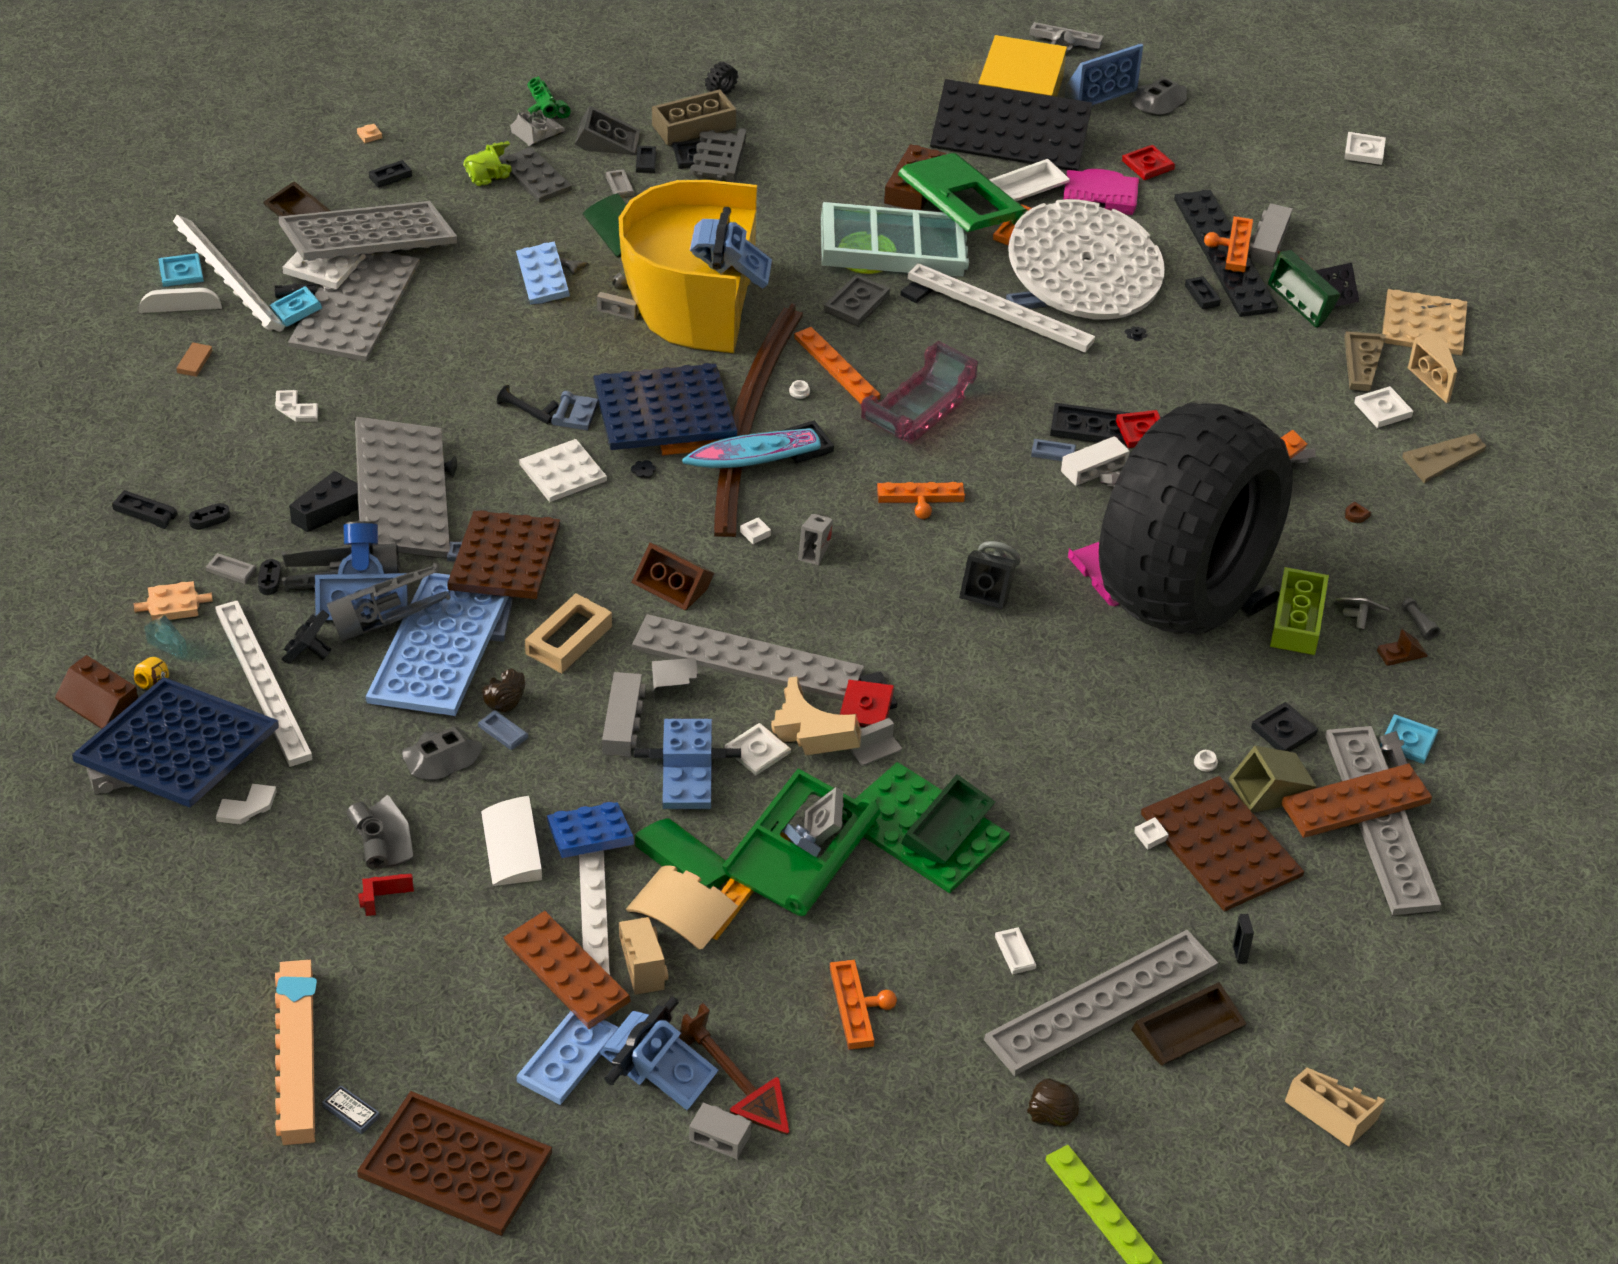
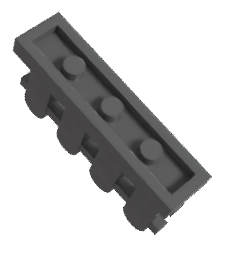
M739 128L737 136L733 135L734 133H715L714 130L701 132V142L697 144L696 150L698 153L693 157L695 164L690 167V174L700 179L707 177L717 179L716 181L727 180L726 182L735 183L746 144V129Z

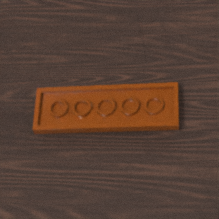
M1408 763L1283 797L1281 804L1302 837L1305 838L1431 803L1432 796Z
M543 911L504 936L505 943L588 1029H591L631 1002L629 994L546 911Z

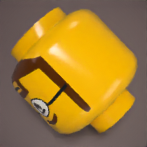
M157 657L147 658L134 669L135 683L144 690H149L163 677L169 678V670L166 663Z

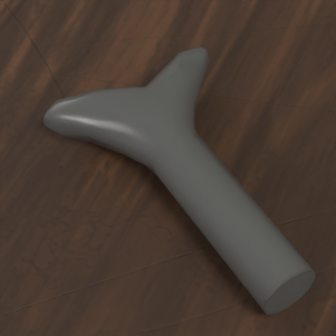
M559 257L561 266L569 268L572 274L588 265L587 261H571Z

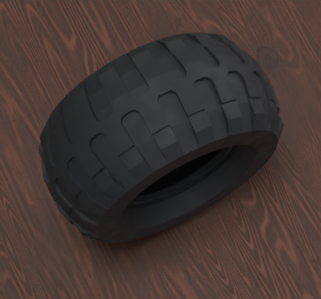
M1190 402L1182 407L1179 406L1157 420L1131 452L1118 476L1105 511L1099 541V567L1105 590L1110 594L1111 598L1121 604L1122 608L1136 620L1165 632H1186L1199 635L1217 628L1233 617L1251 596L1264 575L1286 522L1292 494L1293 470L1284 440L1254 415L1224 404H1198Z

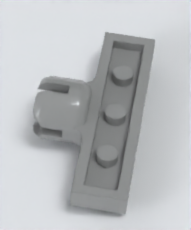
M1036 22L1031 26L1029 34L1037 39H1051V44L1066 46V53L1073 46L1078 45L1086 46L1092 50L1099 49L1104 37L1102 35Z

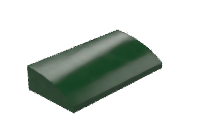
M618 193L596 202L585 210L583 215L615 256L621 257L619 216L627 204Z
M1292 250L1279 252L1268 285L1315 328L1320 327L1336 305L1340 293Z
M956 774L907 831L901 844L922 857L945 864L996 801Z

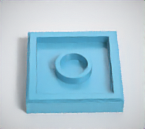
M199 253L158 258L163 287L204 282Z
M306 286L270 305L286 327L322 309L321 303Z
M1394 714L1385 734L1397 731L1399 739L1404 740V745L1401 748L1405 758L1424 764L1437 736L1438 729Z

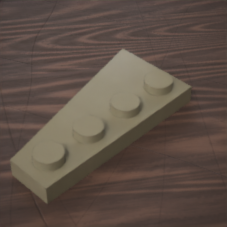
M1345 333L1350 390H1371L1386 334Z
M1473 433L1403 452L1402 458L1425 484L1431 478L1458 466L1464 460L1467 461L1484 452L1486 445Z

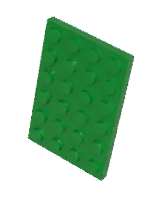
M896 762L855 798L859 802L862 799L874 800L879 805L881 814L864 838L950 894L1009 839L1010 833L983 817L945 864L929 860L911 851L901 844L905 834L943 790L899 762ZM842 810V823L845 825L851 818V814Z

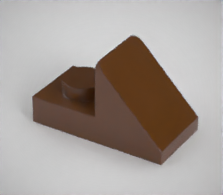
M1403 629L1397 642L1380 645L1377 648V652L1387 666L1428 656L1419 641Z

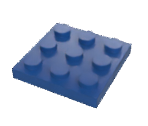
M605 802L599 806H584L577 810L557 811L554 814L547 815L549 828L562 858L634 845L633 834L618 802Z

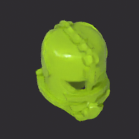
M509 141L493 143L492 145L487 144L484 151L466 157L463 165L468 176L476 186L487 185L494 178L498 180L499 178L506 179L510 176L511 166L501 164L498 158L504 154V149L510 145Z

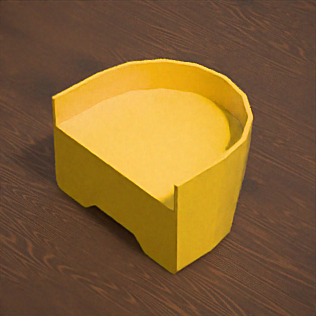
M676 180L650 187L629 200L619 216L621 258L627 284L637 304L639 313L649 329L667 342L697 350L734 353L740 329L741 313L747 287L750 285V279L741 272H738L732 265L722 274L718 273L716 270L711 269L703 260L694 256L690 251L695 225L702 219L720 220V214L723 212L724 207L731 208L730 222H736L747 231L746 240L755 246L757 185L714 180Z

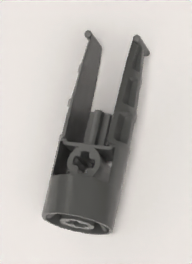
M397 543L369 545V553L378 558L383 566L384 574L400 573ZM351 546L305 551L288 555L283 551L281 554L286 567L330 566L329 572L283 577L282 582L285 592H288L289 589H315V575L338 574L339 565L342 560L352 553Z
M434 563L432 567L386 580L327 603L341 641L344 642L389 625L428 608L445 598L449 600L451 597L445 591L387 612L381 616L380 612L401 605L397 592L376 600L374 599V596H379L440 570L438 565ZM367 594L371 595L372 600L364 598L359 600L356 605H352V600ZM368 606L370 609V614L365 615L363 612V607ZM378 614L380 621L365 627H361V622H372L376 619Z

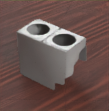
M696 658L652 661L653 691L656 687L689 684L690 678H696L697 676L699 678Z

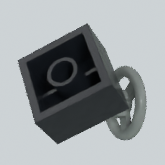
M986 541L980 544L978 551L973 550L968 555L959 598L1003 609L1008 602L1015 567L1020 564L1019 553L1011 546L1002 542ZM986 548H995L993 552L985 553L984 551ZM1003 550L1011 554L1014 560L1006 556Z

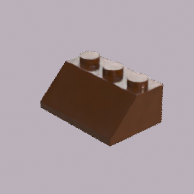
M649 543L631 583L686 611L707 591L715 573L663 546Z
M85 655L69 667L55 699L102 729L138 699L135 685L88 655Z

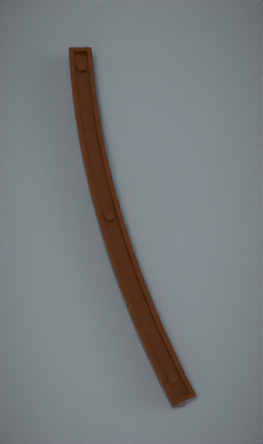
M794 303L789 308H783L763 341L749 370L733 413L737 436L749 435L751 433L752 425L769 378L789 338L803 317V312L796 311V304ZM743 467L720 468L715 506V537H736L737 506Z

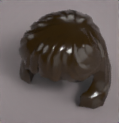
M512 668L500 674L502 682L496 678H491L490 684L483 688V699L489 708L507 712L513 710L519 703L526 685L525 677L522 672H516Z
M1047 1078L1039 1082L1033 1089L1032 1099L1029 1101V1108L1027 1109V1113L1032 1116L1033 1122L1038 1124L1051 1123L1055 1126L1064 1127L1069 1125L1078 1116L1079 1097L1068 1085Z

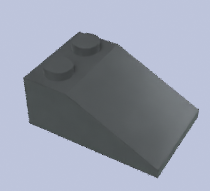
M589 106L580 120L575 145L588 151L635 155L640 130L599 109Z

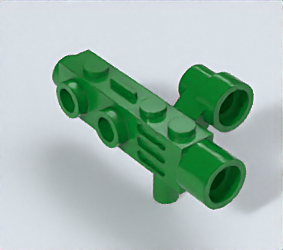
M539 76L532 78L528 82L527 86L536 101V104L528 109L530 114L541 110L546 118H553L557 115L562 119L570 115L571 109L569 105L563 100H555L547 84Z

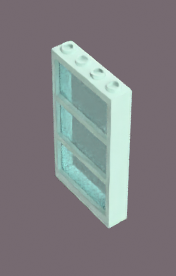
M823 202L821 212L822 266L909 273L919 263L948 276H963L964 270H968L967 234H965V230L943 212Z

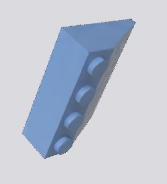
M1138 44L1080 63L1066 85L1065 98L1092 102V105L1137 91L1143 45Z

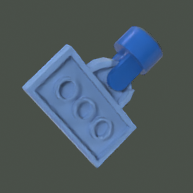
M353 521L344 524V545H351L352 553L342 560L339 565L338 574L315 575L316 615L324 610L330 615L327 620H333L327 603L386 580L407 574H384L383 566L378 558L369 553V545L378 544V524L376 522ZM407 584L379 596H374L376 600L397 592L401 605L380 612L381 616L408 605ZM367 594L352 600V605H356L359 600L364 598L372 600L371 595ZM363 607L365 615L370 614L369 607Z

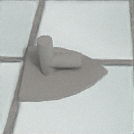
M1345 597L1334 600L1335 603L1359 607V609L1344 608L1343 610L1344 616L1357 617L1356 628L1365 629L1368 609L1389 611V608L1366 598Z

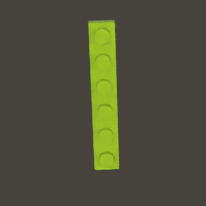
M1069 1145L1046 1155V1162L1127 1264H1163Z

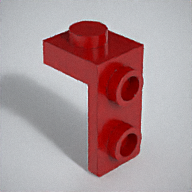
M412 874L362 879L363 893H358L360 908H365L366 916L376 915L374 896L414 892Z

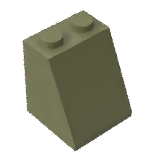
M1254 746L1228 778L1242 802L1252 813L1283 807L1281 804L1283 797L1317 787L1296 753L1261 746Z

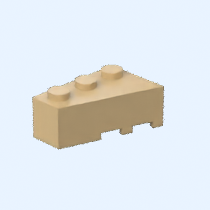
M649 917L619 922V937L634 995L664 990L665 980H668V971L662 948L658 943L656 927H652Z
M1306 1068L1292 1080L1285 1102L1347 1146L1352 1145L1378 1120L1385 1099L1377 1097V1100L1361 1094V1089L1356 1087L1353 1090L1338 1085V1080Z

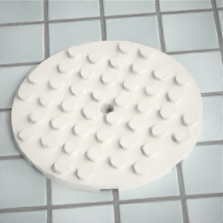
M1065 199L1056 200V203L1046 205L1043 203L1033 207L1016 222L1009 240L1010 262L1023 285L1047 305L1074 316L1106 320L1122 318L1137 313L1154 300L1164 278L1163 257L1159 247L1150 240V234L1127 215L1115 209L1110 211L1099 207V203Z

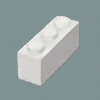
M1114 436L1064 456L1061 472L1077 486L1099 477L1101 473H1109L1124 467L1129 458L1130 451Z

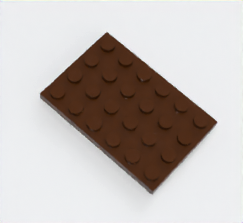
M484 510L473 511L447 583L448 590L537 599L558 535L560 519L492 513Z
M1220 776L1141 809V815L1146 821L1154 817L1168 833V838L1164 842L1224 912L1304 875V870Z
M410 1091L357 1170L358 1178L502 1236L552 1155V1147Z

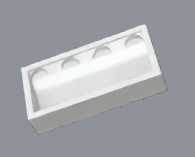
M1049 159L989 179L1015 201L1061 186L1070 181Z
M529 796L506 800L481 811L493 886L542 880V868Z

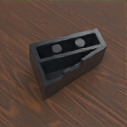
M333 471L289 505L291 523L309 532L331 523L336 518L350 515V512L359 509L358 483L337 471Z

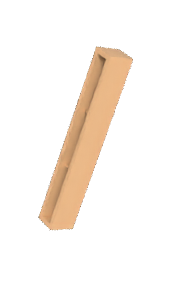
M311 960L280 962V972L275 973L276 988L280 977L313 978ZM275 993L276 1009L280 1008V1013L275 1014L276 1029H280V1034H275L276 1050H280V1055H275L276 1071H280V1076L275 1077L276 1093L280 1092V1098L275 1099L276 1114H280V1120L275 1122L276 1136H281L283 1145L314 1143L313 995H305L293 1002L287 996Z

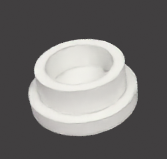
M797 380L790 386L789 393L794 398L803 399L809 396L810 388L805 381Z
M1202 750L1195 756L1194 764L1199 770L1210 772L1216 769L1218 759L1214 752Z

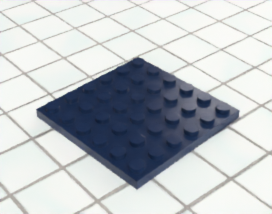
M716 364L684 365L675 368L643 369L635 372L623 371L621 373H602L593 376L610 450L737 437V428Z
M163 677L72 754L73 762L191 808L279 728L278 720Z

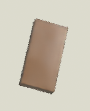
M192 342L176 368L177 373L197 377L213 351L212 346Z

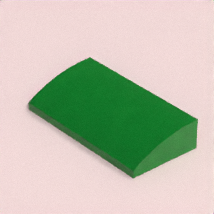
M670 818L654 822L635 834V846L662 867L675 866L678 869L677 872L682 874L685 871H689L700 877L701 881L699 883L709 889L713 886L718 888L730 879L722 867L726 860Z

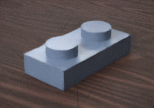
M789 823L787 824L783 832L798 847L816 857L821 848L815 843L817 839L809 834L810 831L799 824L796 827Z

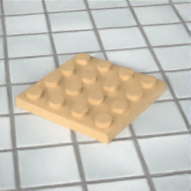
M1388 289L1382 334H1386L1384 343L1413 347L1416 337L1435 331L1447 342L1451 354L1462 355L1467 301ZM1428 305H1435L1438 307L1428 308Z

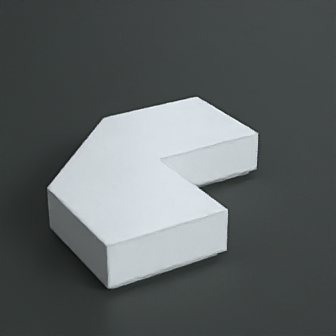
M298 390L276 391L275 406L277 410L296 422L318 421L317 403L297 404Z
M252 784L246 801L222 799L216 815L217 822L242 824L248 821L249 818L270 810L277 792L276 786Z

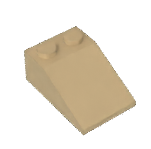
M1435 331L1416 337L1408 369L1446 403L1450 402L1457 370L1447 342Z

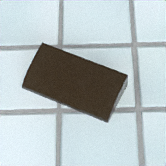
M295 181L263 202L278 217L331 211Z
M1218 982L1137 1020L1131 1030L1153 1058L1163 1066L1245 1027L1247 1023L1221 983Z

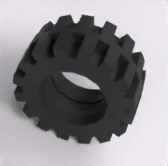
M718 62V64L714 65V68L710 69V73H707L708 77L705 78V82H707L705 83L706 89L709 92L721 90L724 95L732 92L731 90L735 88L734 85L738 82V71L726 62Z

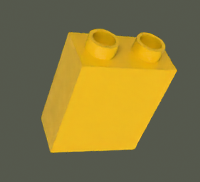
M995 35L978 84L1057 97L1064 76L1067 47Z

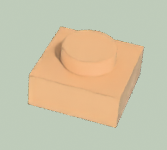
M375 124L357 128V134L364 143L382 139V133Z

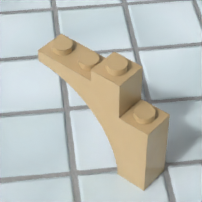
M798 677L788 678V686L784 689L786 703H783L782 710H776L775 720L771 723L773 734H777L783 743L797 741L799 747L802 746L805 755L860 748L862 731L856 714L838 715L814 708L804 700V693Z

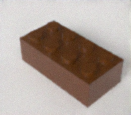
M910 144L885 186L884 203L904 209L922 211L928 199L902 179L898 173L907 164L946 155V153Z

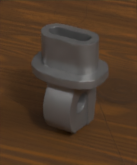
M1397 731L1380 736L1379 738L1383 746L1380 749L1381 751L1387 750L1392 764L1395 767L1407 764L1401 748L1404 745V740L1399 739Z

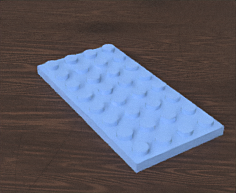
M433 573L424 577L411 603L445 591L449 593L451 598L449 600L445 598L428 608L403 618L366 695L367 703L456 716L509 596L448 590L447 583L450 575Z

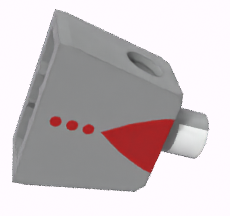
M811 514L801 527L798 560L815 565L820 564L831 542L833 525L831 518ZM813 543L817 545L815 549L811 547Z

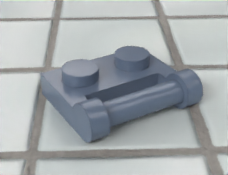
M570 391L562 392L560 397L561 403L557 413L553 415L551 423L557 426L588 430L598 406V399L573 395ZM569 403L574 404L570 417L564 418Z

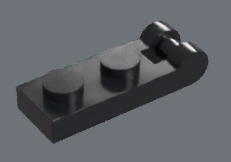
M125 490L112 503L113 510L153 523L163 529L169 525L170 519L173 520L178 515L177 510L172 506Z

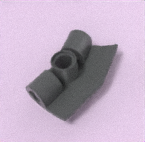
M386 795L370 808L363 802H357L349 807L346 815L363 838L365 862L368 868L397 866L413 859L409 823L389 795Z

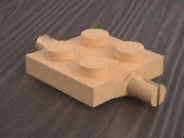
M194 581L148 587L149 597L147 602L133 604L135 613L149 611L152 622L198 616L199 603L213 602L212 593L198 595L195 591Z

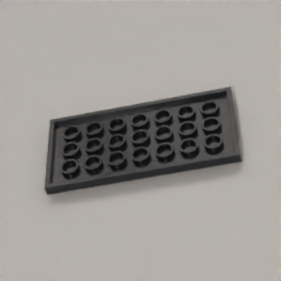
M945 79L930 147L1029 164L1049 159L1057 168L1079 171L1092 102Z

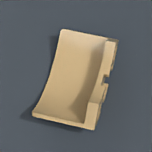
M663 866L630 903L626 911L642 913L662 922L679 933L697 949L701 950L736 910L738 905L713 886L709 889L699 883L701 878L689 871H685L683 874L679 873L675 866Z

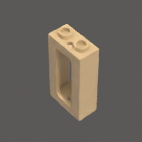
M575 593L525 639L526 655L562 674L612 627V612ZM577 612L590 619L561 647L556 648L545 642Z

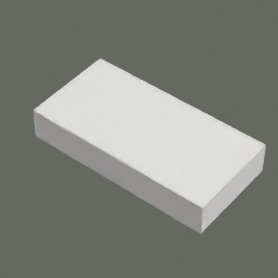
M1019 927L995 933V938L1012 974L1036 969V963Z

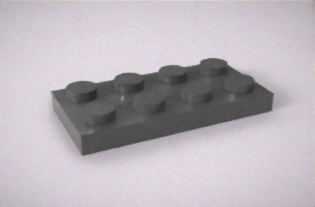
M532 147L499 159L501 164L511 166L512 171L510 175L539 203L572 190V185Z

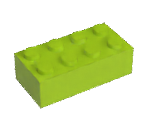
M1284 568L1270 647L1315 655L1329 575Z

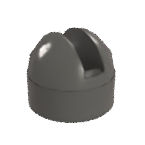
M620 272L614 276L612 284L616 289H624L628 286L627 280Z

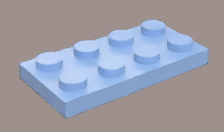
M555 241L516 251L530 305L570 296Z
M570 1011L519 1072L517 1083L561 1105L601 1056L599 1052L619 1027L603 1020L591 1029H588Z

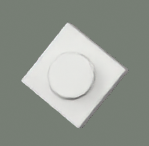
M759 518L740 526V532L752 544L771 536V529Z
M1155 817L1135 827L1134 833L1147 850L1166 841L1168 838V833Z

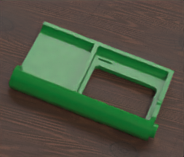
M956 153L907 164L898 173L902 179L967 232L999 225L1007 221H1011L1015 225L1020 217L1028 211ZM973 188L1000 211L979 215L953 193Z
M798 768L722 865L723 870L730 878L798 916H805L881 814L879 805L871 799H862L859 802L843 793L842 810L850 813L851 818L824 854L820 857H815L782 838L780 834L810 795H817L822 798L834 788Z

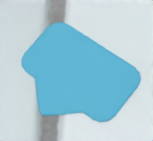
M280 977L276 992L287 996L291 1001L295 1002L305 995H313L316 990L317 980L312 977Z

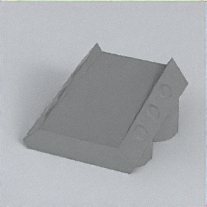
M523 112L518 113L517 119L510 125L511 133L526 142L528 146L565 131L563 126L552 118H546L542 112H533L531 115Z

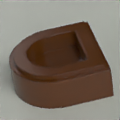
M1356 502L1350 504L1345 510V518L1353 523H1361L1371 516L1370 511Z

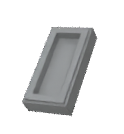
M624 169L606 172V178L613 194L618 193L621 198L634 196V190Z
M219 553L206 566L207 572L246 584L257 570L256 566Z

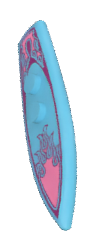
M811 428L749 434L715 441L702 446L687 455L682 461L687 465L706 468L743 467L820 449L821 443L818 435Z

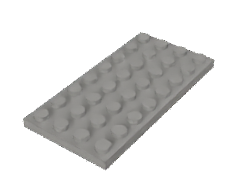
M430 201L279 216V225L302 259L308 261L318 258L332 259L336 256L350 257L363 253L373 254L374 252L411 250L418 247L429 248L436 245L448 246L449 244L457 243V235Z
M390 252L366 254V258L357 265V268L337 290L320 285L315 297L321 303L322 309L300 320L288 341V347L367 361L420 263L419 258Z
M356 417L355 435L359 521H370L378 524V544L397 543L400 553L447 557L450 544L441 428Z

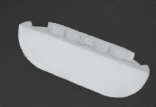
M200 287L154 290L147 293L139 305V313L222 309L219 297L210 289Z

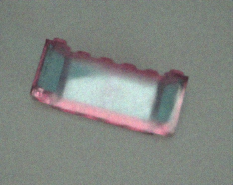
M937 341L925 350L924 367L915 372L906 382L901 383L896 390L890 392L880 403H877L878 399L874 395L863 399L861 403V418L890 432L897 438L913 444L965 400L964 390L969 383L973 384L977 377L978 361Z

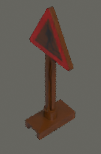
M704 1003L699 1005L698 1014L693 1019L688 1014L684 1015L679 1038L688 1046L695 1041L699 1045H703L747 1096L732 1106L729 1113L743 1116L754 1124L787 1135L789 1127L779 1078L775 1077L759 1089H756L711 1038V1034L706 1029L710 1012Z

